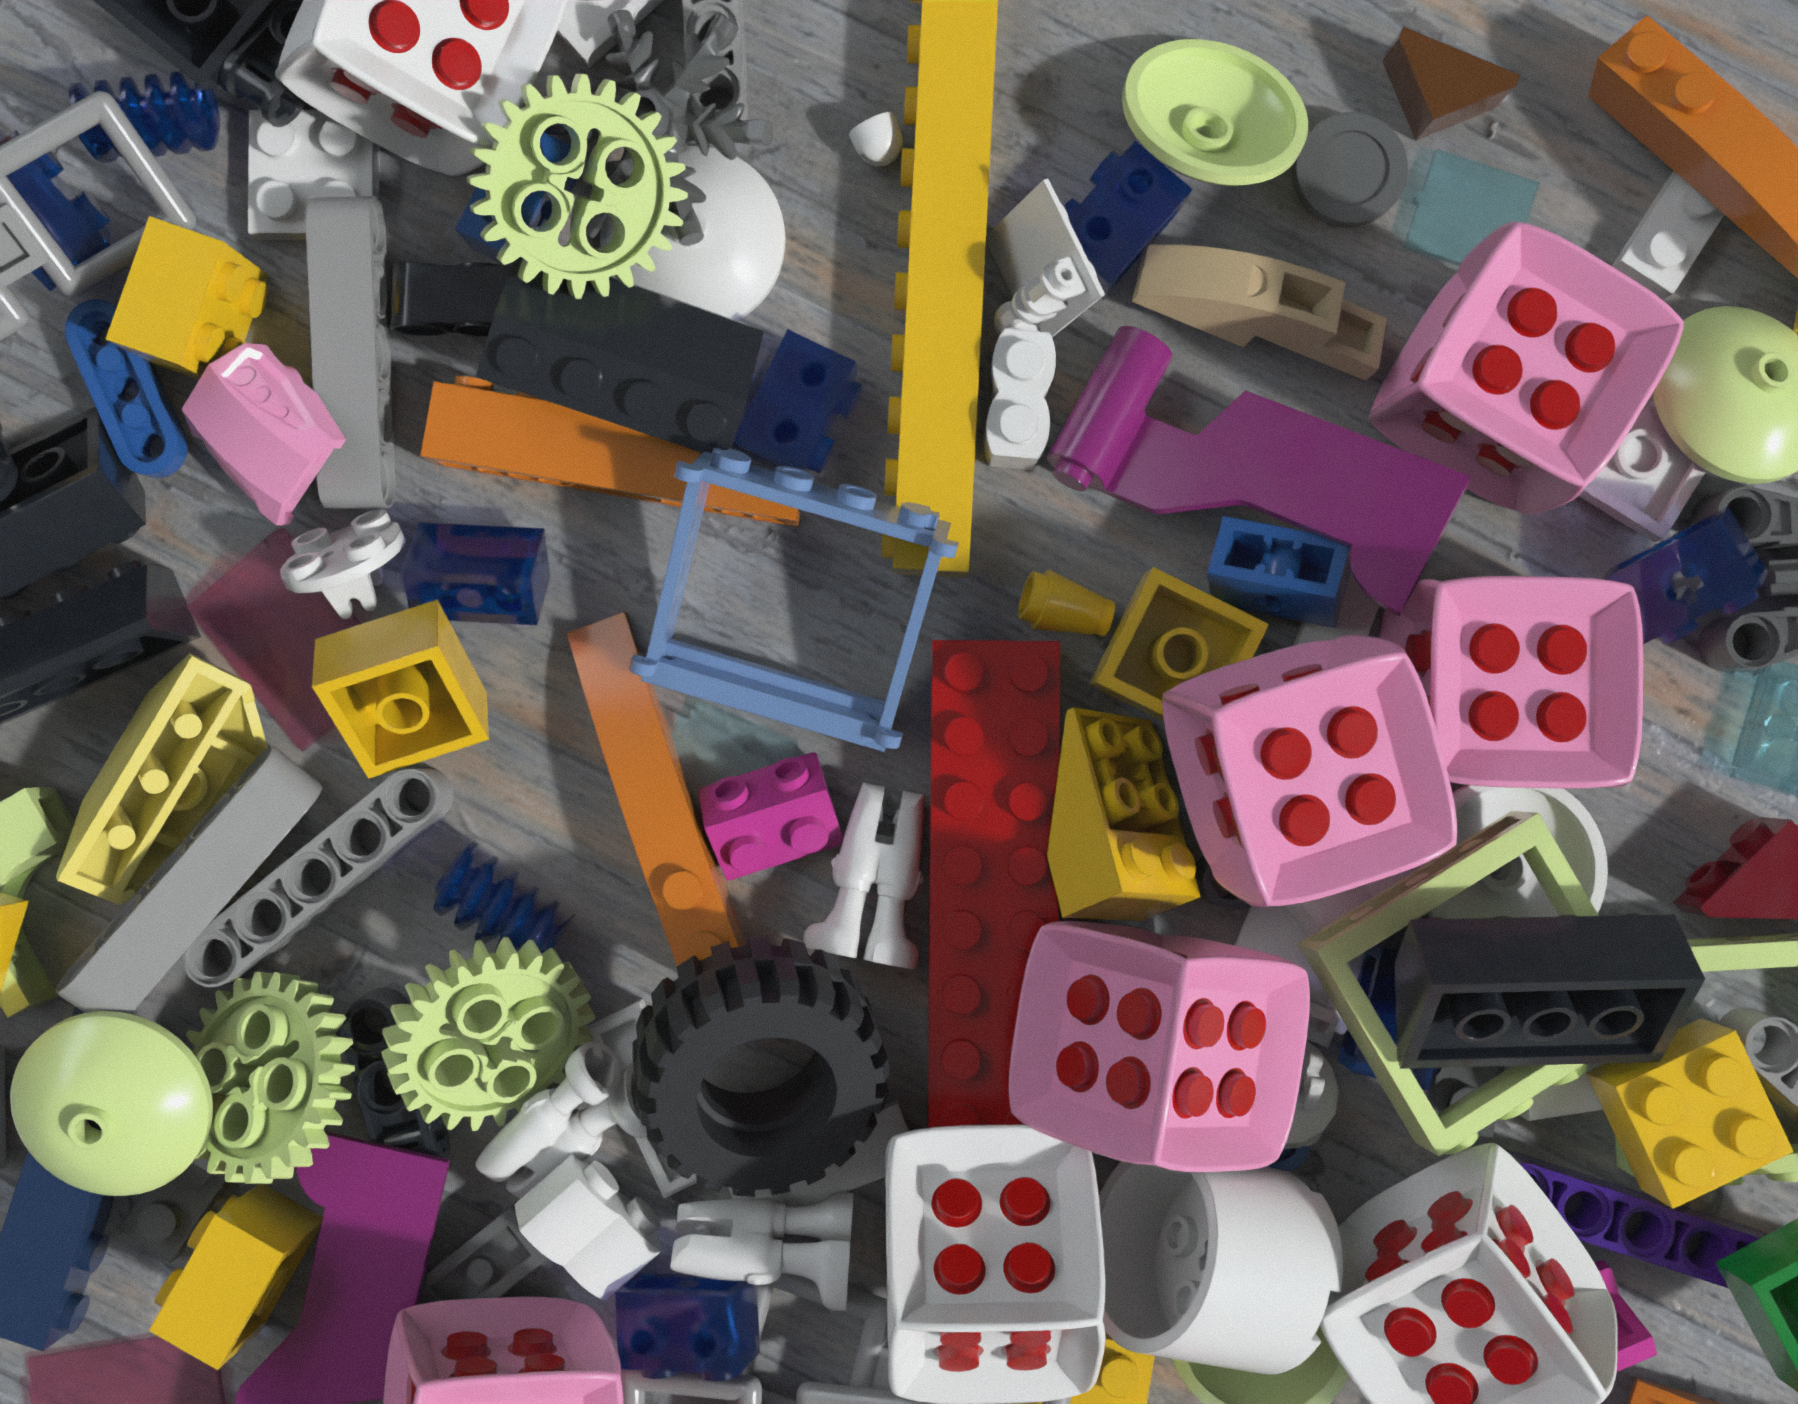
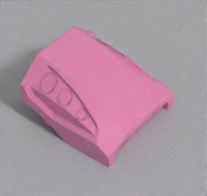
M244 343L208 364L182 408L192 435L202 440L223 471L253 500L259 512L275 525H289L294 518L292 511L334 448L340 449L346 441L318 393L303 383L300 373L295 368L284 366L265 344Z

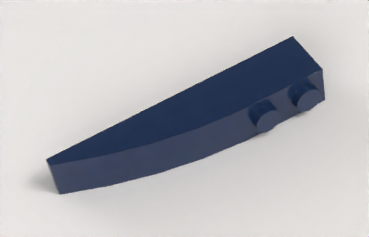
M75 1007L72 1016H76L84 1012ZM86 1119L92 1127L101 1131L100 1126L95 1121ZM29 1151L27 1152L0 1234V1338L44 1351L68 1333H74L86 1315L90 1298L84 1292L90 1274L101 1264L109 1245V1236L105 1235L104 1231L111 1212L114 1196L91 1193L63 1182L40 1165Z

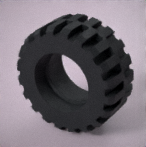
M768 936L748 937V945L731 948L729 941L710 947L711 956L699 961L696 955L678 965V978L675 981L668 977L663 979L651 993L652 1006L647 1005L641 1010L636 1023L637 1038L632 1042V1059L641 1124L646 1126L647 1140L656 1154L663 1157L667 1156L668 1166L680 1176L689 1179L693 1174H696L697 1185L716 1192H720L722 1186L732 1188L733 1195L755 1197V1190L770 1189L772 1195L791 1192L789 1185L806 1180L809 1186L825 1178V1169L835 1163L840 1168L856 1153L854 1143L857 1140L864 1143L878 1124L875 1113L880 1114L884 1109L889 1092L886 1084V1079L890 1075L888 1057L868 998L864 996L859 981L850 970L839 968L837 959L822 949H815L809 955L804 942L785 938L782 940L781 946L770 945ZM763 1038H786L806 1044L815 1050L806 1066L797 1075L780 1086L754 1093L732 1092L714 1086L704 1079L707 1071L722 1055L749 1041Z

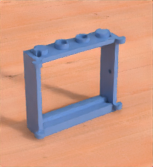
M714 448L712 453L704 451L692 464L678 461L674 477L687 482L658 609L646 658L633 654L629 670L636 675L642 676L641 681L882 752H885L886 748H899L903 733L892 730V726L941 557L954 558L959 542L947 539L951 523L939 520L940 513L931 511L930 507L905 502L902 503L901 508L878 502L876 501L877 495L874 492L860 486L841 484L837 490L813 483L814 476L798 468L778 466L775 471L751 465L750 456L732 449L721 450ZM710 484L930 547L886 701L673 639Z

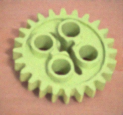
M575 74L571 92L567 93L558 75L547 76L546 84L547 96L542 97L535 87L525 83L521 85V90L526 106L520 109L508 100L502 99L498 104L507 119L504 126L501 127L485 121L481 124L483 130L494 140L491 149L482 147L471 148L470 153L487 165L485 173L467 176V183L485 189L486 198L470 205V210L478 215H491L493 221L481 231L480 236L486 242L502 238L506 241L496 257L503 265L509 264L519 257L523 258L518 277L524 282H530L540 271H543V290L549 294L554 295L562 280L566 279L569 293L575 299L582 298L586 281H591L596 292L606 297L609 296L610 276L614 275L623 285L630 288L634 286L630 269L632 265L636 263L650 272L656 269L653 260L647 253L652 246L666 251L672 249L670 242L660 232L664 225L674 227L682 226L683 224L681 218L668 211L669 202L686 199L688 193L671 187L669 178L686 169L685 164L665 160L663 154L670 150L677 140L675 136L670 135L654 137L652 132L662 117L658 112L650 111L640 117L635 115L640 102L639 94L629 92L616 103L614 102L616 93L615 81L604 79L598 86L595 94L591 95L587 74ZM559 123L565 127L570 135L571 149L563 160L551 163L542 154L540 138L546 128ZM595 128L599 132L598 142L594 146L583 172V181L592 185V192L589 198L578 196L575 200L570 223L571 235L568 243L561 246L558 243V236L568 219L574 202V195L564 190L565 182L568 177L579 179L581 176L587 152L586 139L589 131ZM623 146L632 155L634 162L633 172L624 183L615 185L607 177L605 162L609 153L615 148ZM545 191L552 202V214L544 225L535 228L528 227L521 215V205L525 197L531 192ZM608 213L615 225L614 236L606 246L592 248L587 241L586 226L596 214Z
M503 937L496 953H488L482 940L476 941L472 958L464 960L455 949L449 951L450 968L442 971L438 967L428 964L425 966L430 982L426 986L415 983H407L405 985L412 1003L395 1004L390 1008L397 1025L383 1028L382 1032L388 1048L381 1052L388 1070L387 1075L396 1095L401 1094L406 1109L410 1112L419 1108L424 1121L428 1124L441 1115L447 1130H452L464 1116L467 1118L472 1131H477L484 1117L492 1115L498 1127L504 1126L507 1110L515 1108L520 1112L524 1102L528 1101L533 1095L548 1089L547 1087L552 1082L561 1084L566 1078L564 1068L569 1056L578 1049L579 1045L593 1041L592 1034L586 1028V1024L595 1020V1014L587 1003L591 996L569 961L563 963L553 948L541 954L534 940H528L517 953L509 937Z
M254 972L252 979L238 977L234 980L233 992L225 990L215 992L218 1010L200 1009L199 1014L205 1026L203 1030H188L186 1036L195 1046L193 1054L206 1074L212 1094L213 1116L211 1128L203 1148L195 1158L209 1159L207 1166L209 1174H225L226 1182H245V1184H272L273 1179H290L293 1177L294 1167H310L313 1164L310 1148L327 1149L330 1143L324 1127L326 1125H342L343 1119L334 1109L336 1100L351 1099L352 1093L340 1086V1079L342 1076L355 1071V1065L342 1063L340 1054L353 1044L352 1038L337 1037L336 1032L343 1025L346 1017L344 1014L328 1013L334 998L332 995L318 994V983L300 980L299 975L274 972V974Z

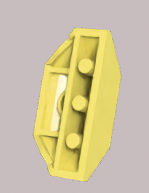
M189 653L147 692L82 801L56 874L57 881L118 905L129 901L245 769L259 754L268 748L255 705L252 687L248 681Z

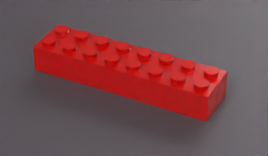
M932 640L927 1128L961 1125H1025L1011 1113L1009 1069L1021 988L1031 947L1041 926L1058 922L1059 902L1047 852L1060 763V641Z

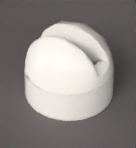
M885 112L873 116L854 127L849 133L857 154L865 163L875 167L887 166L893 162L903 145L901 128L893 112Z

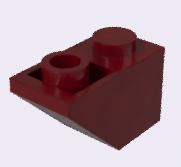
M1761 817L1747 821L1731 835L1729 843L1732 846L1715 862L1710 861L1701 865L1688 876L1684 883L1687 889L1673 902L1683 912L1706 917L1798 919V826L1791 819Z

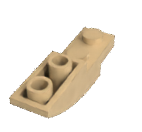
M1148 245L1143 251L1132 302L1243 348L1254 336H1258L1364 381L1379 369L1387 318L1343 300L1346 282L1282 260L1215 247Z

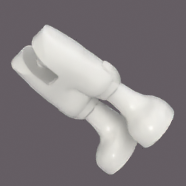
M863 782L847 825L840 853L836 854V857L831 861L834 883L840 887L833 910L824 922L814 923L807 927L804 932L803 942L806 948L822 949L828 953L857 958L860 925L866 895L870 891L872 884H877V894L879 897L872 930L866 942L863 960L916 970L920 955L917 946L906 937L904 908L905 900L910 901L913 899L919 886L923 883L919 864L924 830L925 795L903 790L899 809H897L892 824H895L893 836L889 837L876 833L878 822L883 820L882 802L885 786Z
M588 1042L575 1050L566 1062L565 1080L557 1088L543 1090L524 1102L521 1111L482 1151L475 1162L476 1168L494 1182L508 1179L506 1184L507 1190L518 1199H521L571 1154H574L581 1160L592 1156L600 1147L602 1132L615 1124H618L623 1131L633 1137L647 1138L646 1126L642 1125L640 1120L634 1068L632 1065H629L620 1072L616 1053L606 1045ZM583 1101L591 1104L586 1109L572 1113V1110Z
M837 1192L831 1194L820 1203L797 1207H787L783 1200L772 1196H757L756 1199H722L679 1204L675 1228L683 1237L678 1238L673 1243L670 1267L673 1271L718 1280L748 1281V1283L754 1285L772 1283L779 1279L781 1273L793 1274L815 1282L819 1289L821 1302L827 1309L831 1311H846L853 1193ZM784 1235H803L816 1237L822 1241L816 1243H783V1240L776 1239L783 1238Z

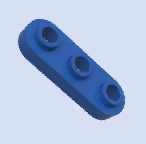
M101 299L84 301L78 304L68 315L65 323V338L115 451L123 465L135 473L150 478L170 476L184 463L187 456L188 443L153 363L111 342L101 345L100 334L105 328L110 327L117 306ZM137 382L139 386L138 395L132 401L127 402L125 390L129 384ZM161 437L164 441V450L158 457L153 458L150 454V445L155 439Z

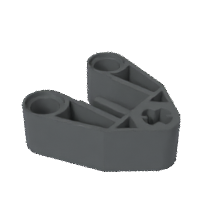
M1742 486L1707 496L1698 502L1692 511L1690 521L1692 532L1701 544L1713 549L1750 548V551L1798 548V498L1749 486ZM1727 505L1733 507L1738 514L1739 524L1736 532L1731 530L1726 524L1724 514ZM1798 558L1763 561L1764 573L1758 574L1759 586L1765 587V597L1798 596ZM1798 607L1758 611L1712 620L1703 628L1699 635L1698 648L1702 659L1708 666L1717 671L1734 672L1765 668L1797 656ZM1737 628L1742 631L1747 641L1746 651L1742 657L1736 653L1732 643L1733 635Z

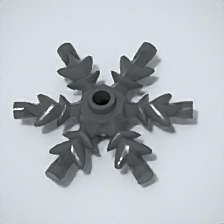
M617 10L609 15L607 22L619 52L607 54L606 61L611 67L626 76L615 82V84L620 88L631 90L640 95L639 106L635 114L637 117L650 111L658 112L662 116L652 132L654 137L663 135L675 136L677 142L670 150L663 154L666 161L678 162V155L686 151L687 143L691 141L696 142L701 153L706 157L708 156L711 143L718 152L730 160L736 158L735 143L753 146H769L773 139L771 121L765 119L740 120L745 107L743 103L732 105L716 116V103L707 106L697 117L692 116L687 109V101L690 94L706 92L711 89L701 80L722 71L729 64L728 58L717 55L732 40L739 28L724 15L718 12L701 43L695 33L689 35L685 48L684 67L679 62L673 60L674 82L665 89H659L652 83L660 64L659 59L649 63L653 46L652 32L644 33L638 40L635 23L630 11ZM559 123L550 125L544 130L551 135L569 134L565 127ZM593 128L589 131L586 139L587 144L596 138L598 142L599 132L597 129ZM624 148L620 160L605 162V170L609 172L607 177L615 185L624 183L633 172V158L626 148ZM685 166L686 169L669 179L671 187L687 192L688 196L680 201L669 202L668 211L683 220L682 226H675L679 243L683 246H690L699 243L704 238L701 224L692 203L705 202L706 195L700 188L685 179L697 172L694 168ZM591 184L584 187V194H591ZM607 213L596 214L590 219L586 226V235L594 239L601 229Z

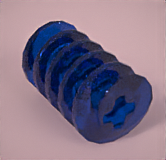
M181 71L171 72L169 78L170 91L165 90L161 79L156 73L147 74L144 80L145 94H141L137 83L131 76L121 77L119 97L116 96L111 84L106 79L95 81L94 92L104 91L114 98L154 157L164 156L168 149L178 155L189 153L192 147L201 152L214 150L220 135V112L213 89L205 91L196 83L195 88H190L185 75ZM82 82L70 84L68 90L69 106L90 95ZM100 124L78 135L87 151L99 162L109 163L116 161L119 156L122 157Z
M475 840L469 843L439 880L435 888L437 896L433 906L434 912L439 916H445L458 907L454 920L455 928L463 931L479 922L474 937L475 942L482 940L483 944L486 945L499 936L496 950L503 937H509L517 952L528 940H534L541 954L550 948L554 949L572 923L575 914L561 924L555 922L560 905L558 900L554 899L539 910L534 905L540 887L535 884L518 895L514 892L520 873L513 870L500 880H497L494 874L500 858L493 855L480 865H477L473 861L479 843Z

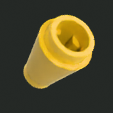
M1050 569L1045 574L1032 571L1022 590L1018 607V619L1030 622L1031 629L1096 634L1104 637L1112 624L1115 602Z

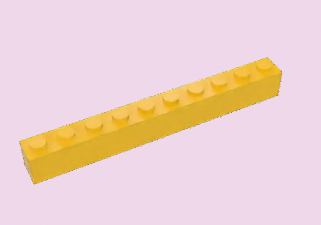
M910 0V3H922L921 25H908L907 64H919L918 87L905 86L904 125L916 126L914 149L902 148L900 187H912L911 210H899L897 248L909 249L908 272H896L894 310L906 311L905 335L892 334L891 372L903 373L902 397L889 396L887 434H898L900 436L898 459L886 458L884 496L896 497V507L901 508L902 503L905 502L928 506L931 511L940 513L939 520L950 522L951 525L947 539L959 542L954 558L941 557L936 576L967 578L970 559L998 0ZM882 534L881 558L893 559V574L922 576L930 547Z

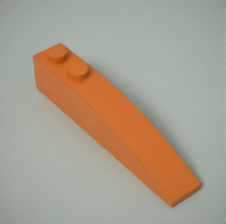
M1646 15L1597 58L1588 97L1798 278V147L1740 92Z
M455 376L454 385L433 382L420 456L434 465L681 508L687 482L674 477L676 464L678 461L692 464L701 453L516 391V395L493 392V383L483 379ZM714 484L709 486L703 511L799 528L801 520L800 512L796 508Z
M622 612L568 632L567 637L604 759L676 965H680L694 955L701 961L712 955L710 947L729 941L731 948L746 946L744 934L704 829V824L653 684L641 681L642 676L636 675L629 670L633 654L642 656L627 613Z

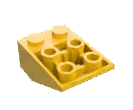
M1076 707L1066 711L1047 852L1062 918L1143 921L1201 897L1195 878V861L1186 846L1178 817V800L1169 785L1162 760V743L1157 732L1154 730L1152 720Z

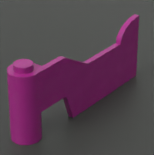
M1132 326L1119 327L1047 455L1048 461L1054 467L1053 476L1065 486L1076 491L1084 492L1087 487H1090L1153 514H1167L1233 505L1248 506L1351 548L1350 567L1358 586L1382 608L1401 616L1470 482V476L1246 390L1197 436L1148 417L1144 409L1168 368L1173 354L1164 342L1149 332Z
M325 1131L330 1143L327 1149L310 1148L313 1164L310 1167H296L300 1184L307 1196L316 1204L325 1207L300 1321L296 1328L242 1383L237 1392L235 1404H345L384 1398L386 1366L392 1330L398 1312L418 1305L450 1159Z

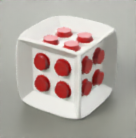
M303 0L285 41L275 76L291 92L310 106L388 151L424 168L441 172L448 176H459L485 164L475 158L470 151L474 147L491 149L494 140L481 127L483 121L497 124L501 127L507 122L498 102L504 99L515 104L520 109L522 108L524 99L521 85L527 83L533 86L558 30L568 0Z
M1027 1125L931 1127L912 1130L892 1137L888 1142L885 1153L888 1380L892 1393L905 1399L936 1404H1000L1059 1400L1091 1390L1099 1375L1106 1341L1103 1323L1105 1305L1104 1247L1097 1178L1092 1152L1052 1138Z
M1487 1143L1468 1148L1421 1170L1368 1200L1338 1226L1343 1256L1341 1292L1330 1290L1327 1307L1320 1327L1336 1358L1370 1404H1601L1610 1394L1617 1371V1316L1612 1298L1599 1270L1575 1233L1527 1171L1496 1143Z

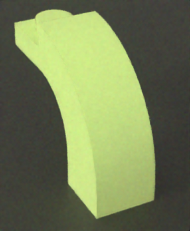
M54 786L24 788L0 802L1 893L23 899L25 889L35 872L47 861L61 854L66 849L75 822ZM22 925L0 995V1008L3 1009L7 1018L38 1009L59 997L31 948Z

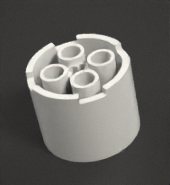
M1124 1161L1119 1163L1099 1195L1105 1263L1103 1323L1106 1333L1118 1345L1132 1352L1259 1374H1280L1304 1362L1321 1343V1340L1316 1335V1331L1324 1316L1330 1290L1341 1292L1343 1256L1341 1239L1334 1215L1323 1195L1312 1192L1305 1183L1290 1174V1172L1267 1166L1243 1171L1181 1172L1164 1169L1155 1165L1133 1164Z

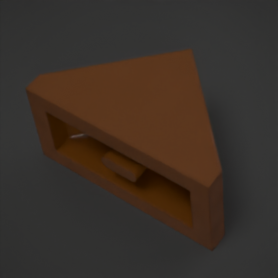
M1406 27L1401 29L1387 49L1382 61L1415 141L1495 109L1516 87L1520 74Z

